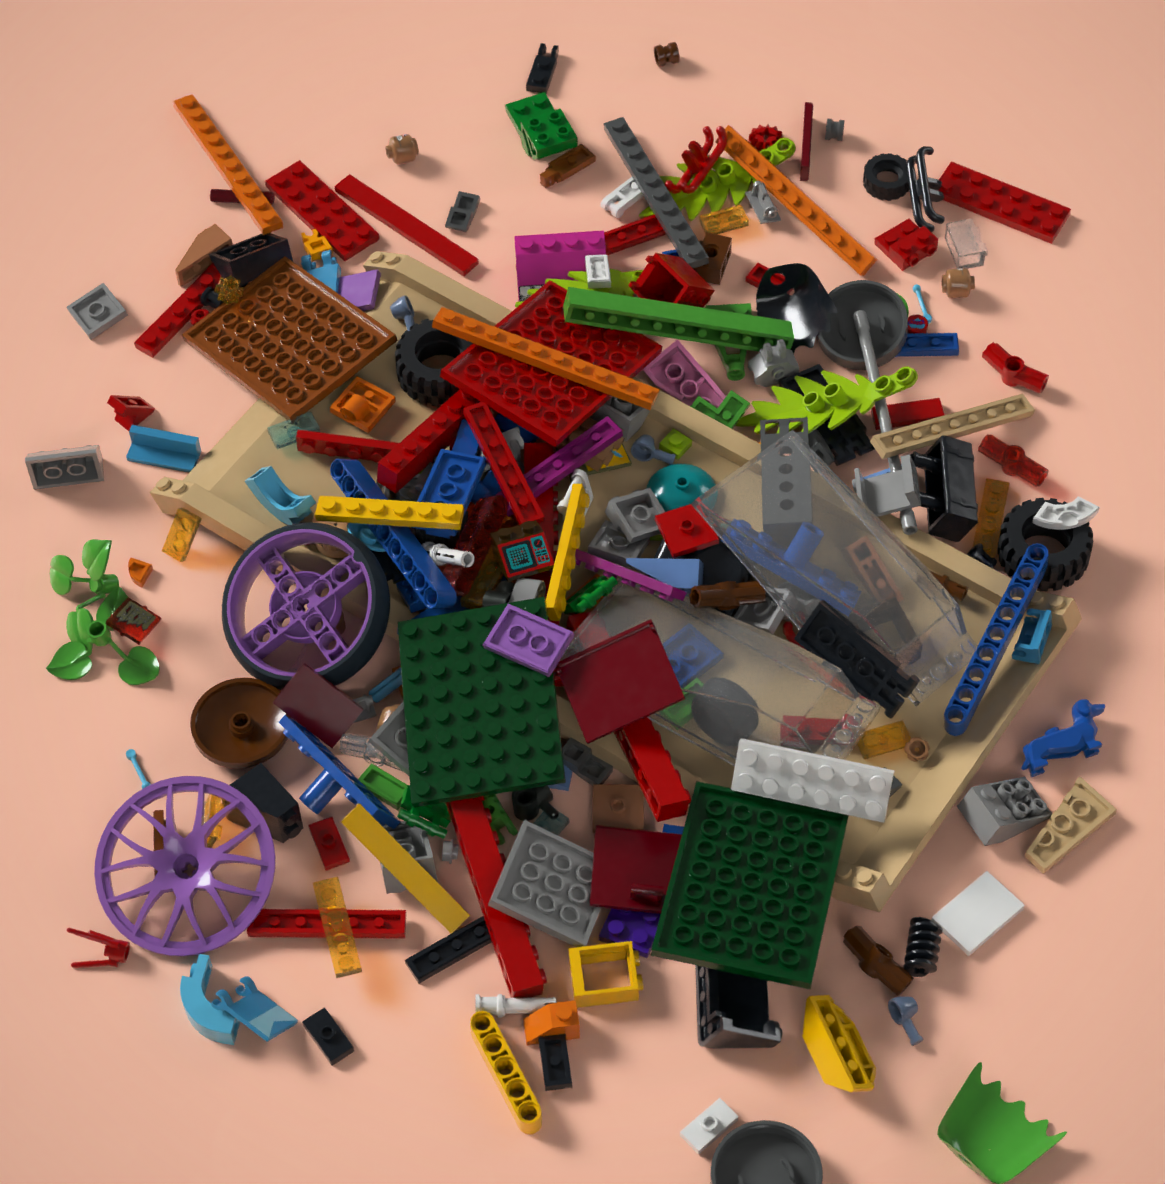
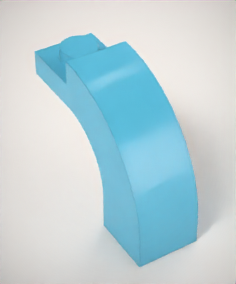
M272 466L261 468L245 480V483L259 502L278 520L287 525L299 523L312 513L310 507L316 504L311 495L298 496L290 491L278 477Z
M199 954L197 962L191 966L190 977H181L180 994L186 1015L192 1026L204 1037L218 1043L234 1045L240 1021L227 1011L213 1008L211 1002L206 999V989L213 967L209 955Z

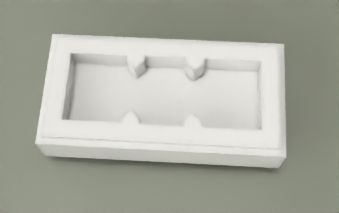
M586 255L585 265L588 289L611 288L608 255Z
M719 1098L682 1129L680 1137L699 1155L738 1121L739 1116Z

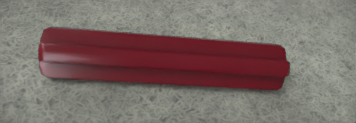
M211 189L210 200L212 202L240 203L232 190ZM262 191L269 203L273 205L275 201L274 192Z

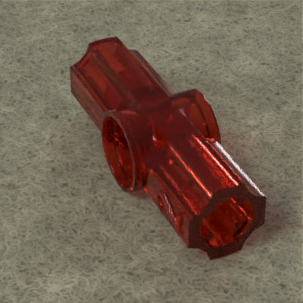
M987 434L979 445L978 452L1001 465L1002 471L1009 476L1017 475L1033 486L1040 487L1048 475L1049 470L1027 457L1024 449L1018 445L1009 446L991 434Z

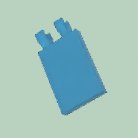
M322 251L323 267L316 268V262H311V255L302 256L301 264L303 269L338 293L341 267L337 263L336 257H331L332 251Z

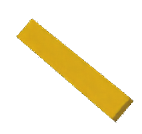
M360 803L340 821L451 934L470 916Z

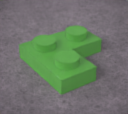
M731 390L718 408L699 395L690 407L733 429L749 408L750 403Z

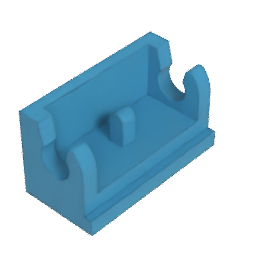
M1031 608L1027 609L1026 614L1036 616L1037 618L1025 616L1017 644H1015V650L1012 653V659L1039 664L1052 628L1051 610L1044 611Z

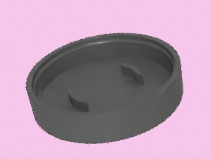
M857 280L842 284L828 294L837 308V313H832L830 316V332L819 331L817 339L822 351L830 360L848 369L867 370L859 335L856 332L853 314L859 310H863L867 314L870 327L869 332L878 367L888 363L897 356L907 339L908 317L905 305L896 292L888 286L875 281Z
M771 1120L749 1122L728 1133L714 1152L710 1173V1184H822L823 1179L822 1163L811 1141L794 1127Z

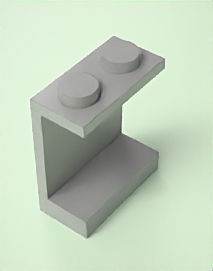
M910 454L901 456V470L864 479L860 469H854L855 479H852L854 492L857 493V497L854 498V504L857 512L861 511L865 520L921 506L917 469Z

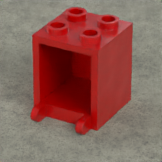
M656 252L653 256H647L645 260L648 264L636 282L630 281L628 284L639 298L702 308L709 303L715 291L682 257Z

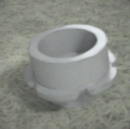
M454 839L443 841L442 861L449 862V864H452V859L457 860L459 844H453Z

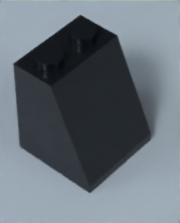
M262 763L230 784V786L244 794L257 807L270 829L272 839L284 843L288 839L295 838L303 829L298 802ZM221 798L223 808L231 804ZM237 808L226 815V818L235 824L245 828L251 826L245 815Z

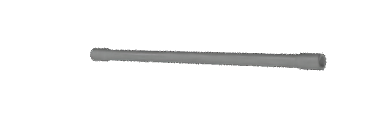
M859 310L853 314L856 332L859 335L868 378L873 383L880 377L869 332L870 327L865 311ZM886 399L875 402L881 433L893 430ZM899 455L887 458L890 472L902 469ZM912 508L900 511V520L904 534L912 535L916 533L918 528Z

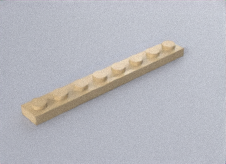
M1022 393L877 434L872 437L870 443L880 457L886 459L931 446L943 435L958 438L1031 417L1035 409Z

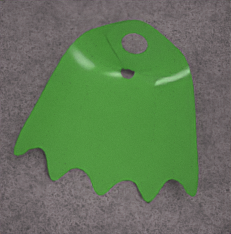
M979 1062L971 1071L946 1111L938 1127L937 1135L968 1168L990 1182L1001 1184L1013 1179L1057 1144L1068 1132L1065 1131L1054 1136H1047L1048 1119L1029 1122L1024 1113V1101L1009 1103L1001 1099V1081H994L989 1084L982 1083V1062Z

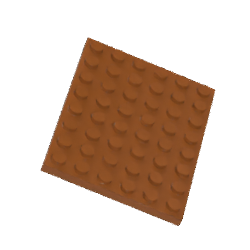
M286 256L182 334L186 343L291 423H294L398 341L396 334Z

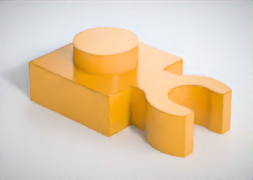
M316 229L312 230V236H306L304 232L301 233L304 250L308 255H311L312 261L321 260L322 251L331 250V255H333L331 245L324 236H318Z

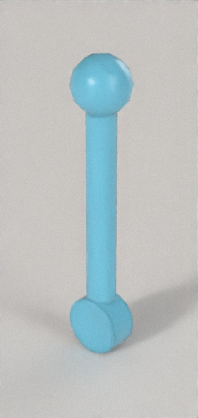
M916 284L912 290L916 293L923 316L928 320L929 324L932 321V316L927 313L920 292L921 286Z
M129 749L126 752V757L132 761L142 782L141 787L143 789L151 785V783L146 780L136 760L135 750Z

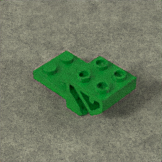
M545 92L505 104V111L522 140V147L527 156L538 160L578 147L577 136L561 108L554 109Z

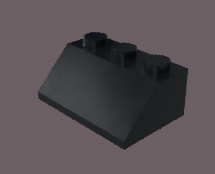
M272 233L266 235L259 234L209 254L210 259L225 283L236 288L245 287L248 285V282L253 281L284 256L293 261L288 239Z

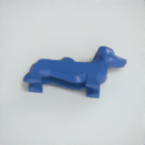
M1087 699L1078 700L1072 707L1073 726L1059 730L1058 727L1050 728L1044 733V736L1036 738L1023 747L1025 761L1021 769L1026 770L1028 768L1032 778L1045 772L1043 767L1048 765V759L1071 758L1078 755L1081 751H1083L1085 758L1097 755L1099 748L1103 744L1100 741H1095L1098 729L1093 717L1104 712L1105 704H1091Z

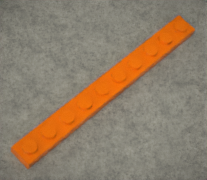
M191 94L174 100L175 110L261 233L266 235L283 228V221L194 95Z
M728 125L725 128L727 145L724 151L757 181L763 182L766 186L765 188L859 275L864 277L878 259L740 133Z
M444 307L440 309L432 323V328L647 410H651L659 395L660 389Z

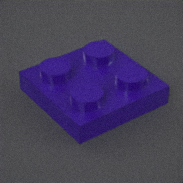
M611 909L599 934V941L607 944L632 941L633 951L638 950L639 956L648 959L661 914Z

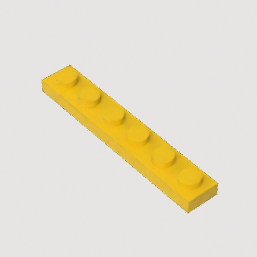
M583 484L572 485L546 598L550 621H560L561 613L566 609V591L570 590L571 587L570 574L576 565L575 552L580 547L579 534L581 528H584L585 508H588L590 503L589 494L585 492Z
M319 496L315 518L316 521L460 530L464 506L463 504Z

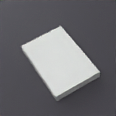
M986 871L932 916L931 921L943 928L942 932L966 955L970 956L1023 911L1025 905Z

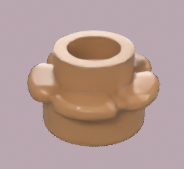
M913 737L910 739V742L905 744L904 751L908 754V759L913 762L918 760L924 761L929 755V744L920 737ZM916 747L919 748V752L915 751Z

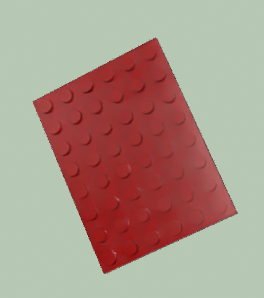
M551 280L495 325L499 329L631 379L659 356L663 346L641 333L565 322L563 304L567 290ZM474 343L441 369L440 377L480 402H485L493 410L554 447L558 446L613 397Z

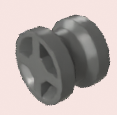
M827 118L825 140L834 138L838 141H843L845 120L833 121Z

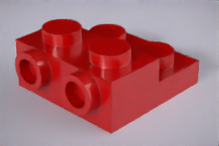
M908 218L876 237L874 244L904 271L909 267L915 266L927 256H932L937 251L938 238L925 226L919 228Z

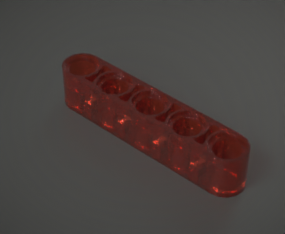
M502 495L482 497L477 500L454 549L464 552L468 551L474 555L473 565L463 567L447 563L443 570V575L454 588L457 597L465 596L469 593L492 545L490 533L499 530L507 513V500Z

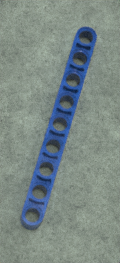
M335 459L332 462L330 468L331 476L346 497L388 500L360 461ZM366 524L427 608H453L457 599L454 588L409 527Z
M1035 543L1027 548L945 710L944 728L950 735L959 736L966 731L1047 570L1049 553L1043 544ZM1036 557H1037V558H1040L1041 560H1038V561H1037V560H1033V558H1036ZM1029 577L1031 580H1024L1022 578ZM1013 597H1020V598H1022V599H1021V600H1014V599H1012V598H1013ZM1003 617H1010V618H1012V619H1011V620H1004V619H1002V618H1003ZM993 637H1000V638H1002V639H1001V640H993L992 638H993ZM990 657L991 660L985 661L981 658ZM973 677H979V678H981L982 680H980V681H973L971 678H973ZM967 697L970 698L971 701L964 702L960 699ZM952 718H959L961 721L955 723L950 720Z

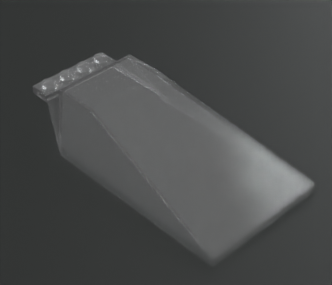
M791 430L695 499L691 504L799 630L818 603L825 600L901 663L899 668L907 675L917 676L920 682L908 696L915 706H918L970 662L978 644L966 631L959 604L927 567L794 430Z
M622 577L618 580V584L612 588L613 591L599 602L576 629L572 641L560 659L561 661L652 619L686 699L646 718L733 766L736 763L738 745L741 738L845 760L881 708L879 704L858 694L841 668L802 647L710 607L694 608L687 597H685L684 601L674 598L673 602H669L658 597L660 592L655 591L652 595L639 590L640 584L636 583L634 588L622 583Z

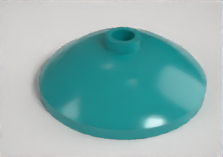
M672 464L661 468L652 475L646 489L651 488L665 512L701 501L706 513L710 514L717 502V487L713 478L703 469L690 464Z

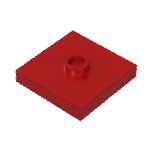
M701 501L655 515V522L673 558L719 544V538Z

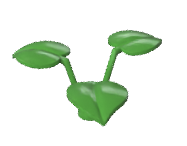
M91 539L84 544L82 563L87 569L86 573L90 578L73 577L74 564L66 555H56L50 562V583L57 594L65 595L69 593L72 585L71 581L89 583L90 590L98 594L78 605L76 611L70 612L67 616L66 629L71 642L82 643L86 650H88L87 639L90 638L87 633V627L93 621V617L84 607L105 598V594L111 593L119 586V580L115 574H104L112 540Z
M118 586L104 599L97 611L96 620L92 621L87 627V633L90 637L87 639L88 650L80 642H68L57 650L46 669L49 673L60 679L76 680L84 677L93 666L91 659L88 657L92 654L93 644L97 646L110 644L125 659L120 663L118 673L120 678L129 685H140L156 679L159 675L160 666L156 656L150 649L136 646L130 650L127 656L111 639L110 631H114L115 627L124 629L130 625H126L127 621L117 622L119 619L116 618L118 613L129 601H132L123 589Z

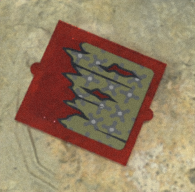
M128 597L106 620L105 624L119 632L120 636H125L140 645L162 618L148 610L147 606H142Z

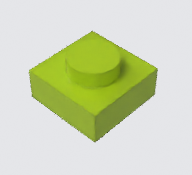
M673 428L659 443V449L669 454H675V459L679 460L692 446V439Z

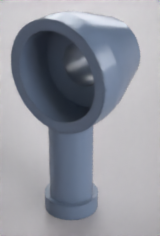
M405 295L397 299L390 306V309L395 319L405 320L407 330L410 331V327L415 324L413 318L415 314L408 296Z
M650 435L640 436L631 447L632 456L639 461H649L655 458L672 465L676 456L675 454L655 449L654 439Z
M895 997L888 1001L889 1013L895 1023L902 1024L910 1039V1044L914 1046L922 1042L924 1039L919 1035L911 1020L918 1012L916 1000L913 997Z

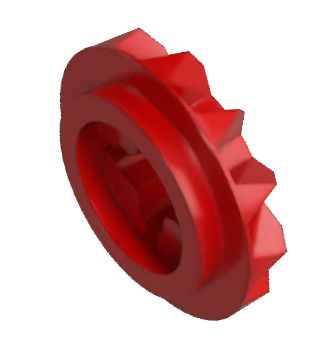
M759 124L758 128H752L751 134H749V143L760 152L783 138L782 131H778L777 126L771 128L769 124L766 127ZM764 135L769 136L768 139H766V142L763 139Z

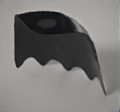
M801 263L772 267L766 270L760 281L756 294L757 316L791 321L794 341L790 350H792L793 354L799 346L813 348L819 331L830 332V316L832 313H837V308L810 267ZM777 273L783 274L785 277L784 282L779 285L771 282V277ZM794 289L793 295H789L787 292Z

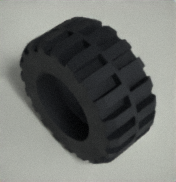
M425 319L421 321V324L415 323L412 325L410 331L406 330L397 342L395 351L397 378L404 392H408L409 397L414 400L419 399V402L427 405V403H431L432 406L439 407V404H444L459 388L440 377L441 369L427 367L422 362L435 355H448L456 358L473 343L432 328L433 320Z
M1043 497L1036 498L1035 501H1031V499L1024 501L1022 506L1016 505L1011 509L1010 513H1007L1001 525L997 554L999 555L1000 565L1005 567V573L1011 577L1014 575L1029 547L1025 542L1026 539L1033 536H1048L1058 540L1065 549L1057 553H1049L1047 570L1038 586L1040 591L1047 592L1048 589L1056 591L1061 590L1062 586L1069 587L1074 584L1075 580L1077 581L1083 576L1084 571L1087 570L1093 547V530L1089 527V522L1076 528L1064 530L1048 529L1033 524L1034 516L1045 502L1054 505L1067 504L1065 501L1063 503L1057 502V499L1054 498L1044 500ZM1036 557V558H1033V560H1037V561H1038V560H1041L1040 558H1037V557ZM1029 577L1022 578L1024 580H1031Z

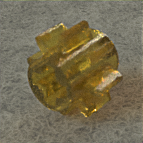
M232 275L225 279L221 277L219 284L215 286L214 292L219 293L217 300H221L227 305L232 302L238 303L240 296L244 292V288L239 287L241 280L235 279Z

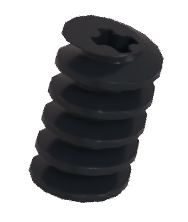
M913 917L910 920L911 926L908 932V945L906 946L903 968L913 977H924L929 973L937 971L935 963L938 962L939 958L937 955L940 951L938 944L941 943L939 935L942 934L943 928L930 919Z

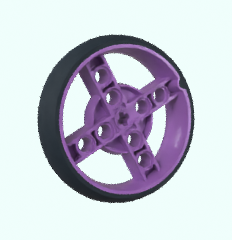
M307 522L284 526L254 542L234 565L226 582L222 599L223 630L235 658L254 678L273 685L279 690L286 686L296 672L276 669L262 659L287 640L305 644L315 642L329 662V664L315 669V671L336 686L355 675L373 657L383 640L390 614L389 586L384 571L373 552L351 533L322 523ZM306 544H325L343 550L348 556L322 575L312 571L296 572L283 553ZM283 565L282 571L275 575L276 569ZM264 569L276 586L270 598V616L246 634L245 607L253 583ZM349 572L348 579L341 582L342 575ZM366 580L368 588L366 617L356 639L348 646L336 629L342 613L341 599ZM296 584V589L289 593V587ZM329 587V593L321 597L322 591ZM305 604H307V611H305ZM290 617L289 624L282 627L283 621ZM323 621L322 628L315 631L316 624ZM270 633L268 641L263 642L264 635ZM336 640L337 644L335 648L329 650V644L332 641Z

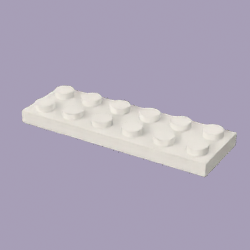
M741 738L738 745L731 790L884 823L894 770Z

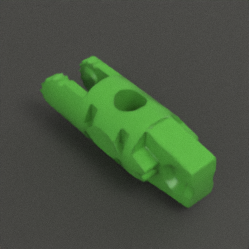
M496 794L484 796V801H482L484 809H489L492 823H489L491 830H496L499 845H503L506 843V840L500 829L506 826L508 832L513 836L517 835L518 831Z

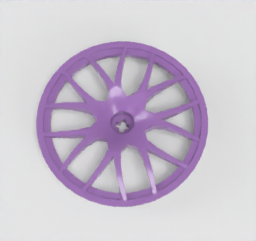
M201 776L172 777L153 783L135 793L121 805L107 823L101 835L95 858L94 876L99 901L111 923L133 943L146 950L168 956L198 955L215 950L234 940L257 918L269 897L274 881L275 848L270 829L257 807L240 791L212 778ZM198 792L193 830L183 838L178 834L175 824L173 794ZM205 793L231 803L204 823ZM167 796L166 828L150 814L142 810L145 806ZM235 808L239 809L248 819L251 826L215 849L207 848V838L215 826ZM139 813L162 835L164 849L148 850L121 833L128 822ZM253 832L256 833L260 846L261 860L228 854ZM118 839L143 856L111 865ZM245 863L261 866L260 877L255 891L223 883L215 879L213 871L220 864ZM189 864L196 868V870L192 871V876L184 873L188 869L187 865ZM134 867H153L158 871L153 881L121 895H114L111 872ZM198 890L207 891L212 896L228 924L226 928L206 938L198 924L192 899ZM217 890L250 896L252 899L238 918L232 921ZM174 892L176 900L163 938H156L140 930L155 902L164 893ZM148 894L134 925L125 916L118 902ZM185 909L199 939L185 942L169 941Z

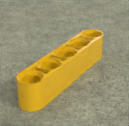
M487 1011L476 1012L470 1019L472 1039L519 1129L525 1134H534L542 1127L540 1105L493 1016ZM481 1025L488 1026L486 1030L477 1029ZM492 1047L500 1048V1050L495 1053L488 1051ZM504 1069H509L512 1071L508 1075L500 1074V1072ZM514 1092L524 1093L519 1098L511 1096ZM528 1114L536 1116V1118L530 1121L523 1119Z

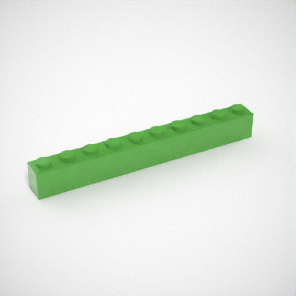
M568 287L563 304L565 322L758 352L760 349H763V344L770 343L771 346H776L777 340L781 339L784 340L786 349L790 350L794 341L792 323L786 320Z

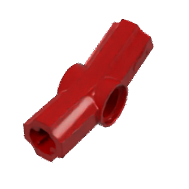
M992 342L983 351L982 358L1002 375V382L1007 386L1020 385L1037 393H1042L1049 379L1048 374L1026 366L1020 357L1011 356L998 343Z

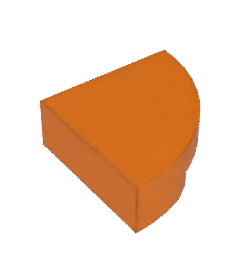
M130 557L128 570L131 580L139 587H143L153 570L152 564Z

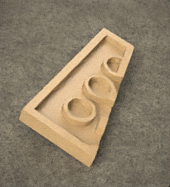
M1079 776L1070 792L1068 791L1058 809L1051 815L1046 826L1042 828L1026 851L1025 858L1044 874L1116 814L1117 809Z

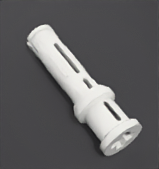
M433 542L422 544L426 551H430L429 556L438 566L448 563L470 567L474 563V555L471 552L449 549L444 544H435Z
M475 994V1013L487 1011L491 1015H497L498 1018L505 1017V1014H532L549 1003H556V997L505 998V995L498 994L497 997H481L480 994Z

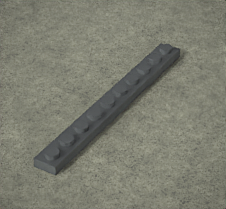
M624 117L603 123L604 131L679 256L692 268L708 264V255Z

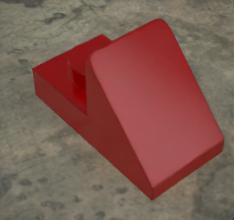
M110 395L107 404L114 408L116 413L115 421L128 431L132 425L137 426L155 410L153 406L140 396Z

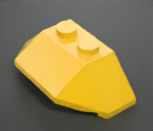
M830 995L808 996L806 999L802 1037L824 1083L849 1092L871 1091L874 1088L876 1067L854 1022L840 1007L834 1004V1000Z

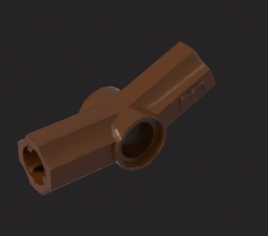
M763 580L744 583L727 581L715 585L694 586L691 588L689 598L690 604L694 608L718 607V610H730L738 608L740 605L764 603L766 601V591Z
M856 925L844 934L843 943L860 961L858 963L859 967L868 976L874 979L878 978L897 996H900L912 983L914 977L893 960L894 957L890 951L881 944L876 943L861 926Z

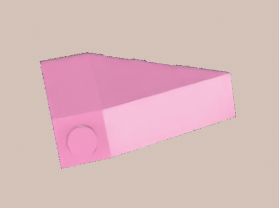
M678 339L643 369L658 388L688 406H691L699 395L718 408L726 397Z

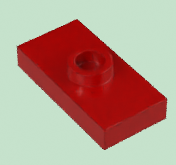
M332 816L308 825L325 871L350 862Z

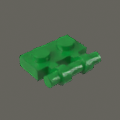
M605 575L593 578L566 600L564 614L573 612L575 614L583 613L586 609L593 608L597 604V600L602 596L609 595L613 591L612 588L618 584V581L613 576L607 579Z
M408 784L403 793L400 805L402 808L397 818L406 821L405 824L410 827L416 826L425 830L426 834L431 837L437 836L444 839L448 832L445 828L451 822L446 803L414 808L411 804V791Z

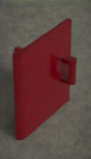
M652 619L559 661L556 666V672L560 676L587 744L686 699Z
M596 825L589 906L661 914L682 834Z

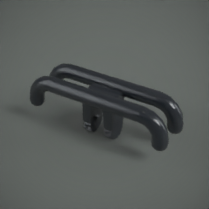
M923 146L918 149L916 155L908 158L906 171L915 223L919 228L925 226L929 231L933 232L935 230L934 225L927 223L922 216L920 199L923 201L924 211L928 218L935 223L942 224L945 218L934 211L932 201H942L944 194L941 191H937L942 187V181L930 178L927 175L925 155H932L934 149L930 146ZM915 164H917L918 179L916 178Z

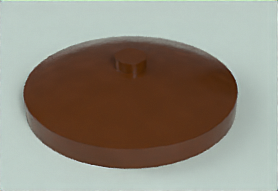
M255 678L226 680L206 691L196 703L190 720L192 737L199 752L209 761L219 766L237 769L253 767L274 757L288 740L283 734L285 728L279 721L284 715L290 716L273 704L280 691L273 685Z

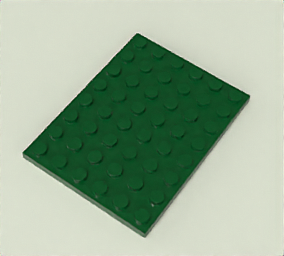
M545 597L397 622L411 804L414 808L566 783L554 671L550 677H547L491 652L483 646L507 604H511L548 621Z
M696 781L653 941L651 956L811 990L849 815L733 791L731 788Z

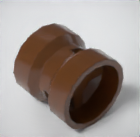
M676 42L668 43L665 47L662 45L654 46V57L658 67L665 66L667 62L672 64L680 62Z

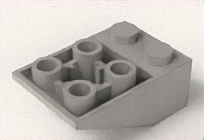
M1025 776L973 786L957 806L984 846L1002 843L1050 819L1052 815L1046 803Z

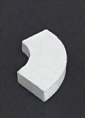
M1079 496L1074 501L1064 505H1054L1045 502L1034 516L1032 523L1056 530L1076 528L1092 520L1099 513L1100 507Z

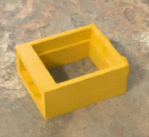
M632 941L568 948L573 994L577 1008L639 1001V990H643L642 974L636 973V966H640L638 950L633 951ZM619 960L627 961L630 986L585 991L582 965Z

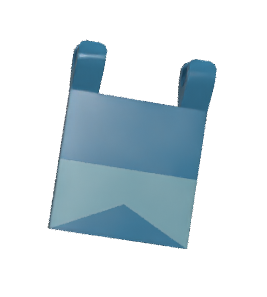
M248 976L240 979L245 988L239 985L235 989L236 993L240 996H245L244 998L234 1003L226 990H219L215 995L220 997L221 1001L214 999L211 1003L213 1008L227 1011L266 1042L295 1026L298 1022L295 1017L260 992L254 981Z

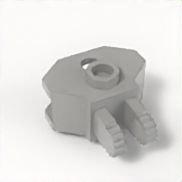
M783 339L777 340L776 346H771L770 343L763 344V349H760L759 353L748 361V368L754 373L755 384L764 387L777 385L780 380L799 373V365L792 350L786 349Z

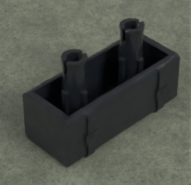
M943 435L925 454L913 451V454L911 453L910 456L915 466L924 469L926 493L919 492L920 507L927 508L928 534L959 542L978 523V504L976 502L973 464L974 455L971 443Z

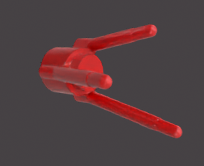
M70 927L67 928L68 933L105 944L104 956L109 958V960L71 963L72 968L118 967L119 962H126L129 955L130 942L114 939L89 930L87 933Z

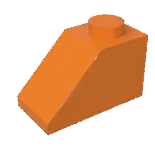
M576 1000L549 1003L523 1019L527 1045L539 1044L538 1037L565 1034L566 1040L580 1038Z

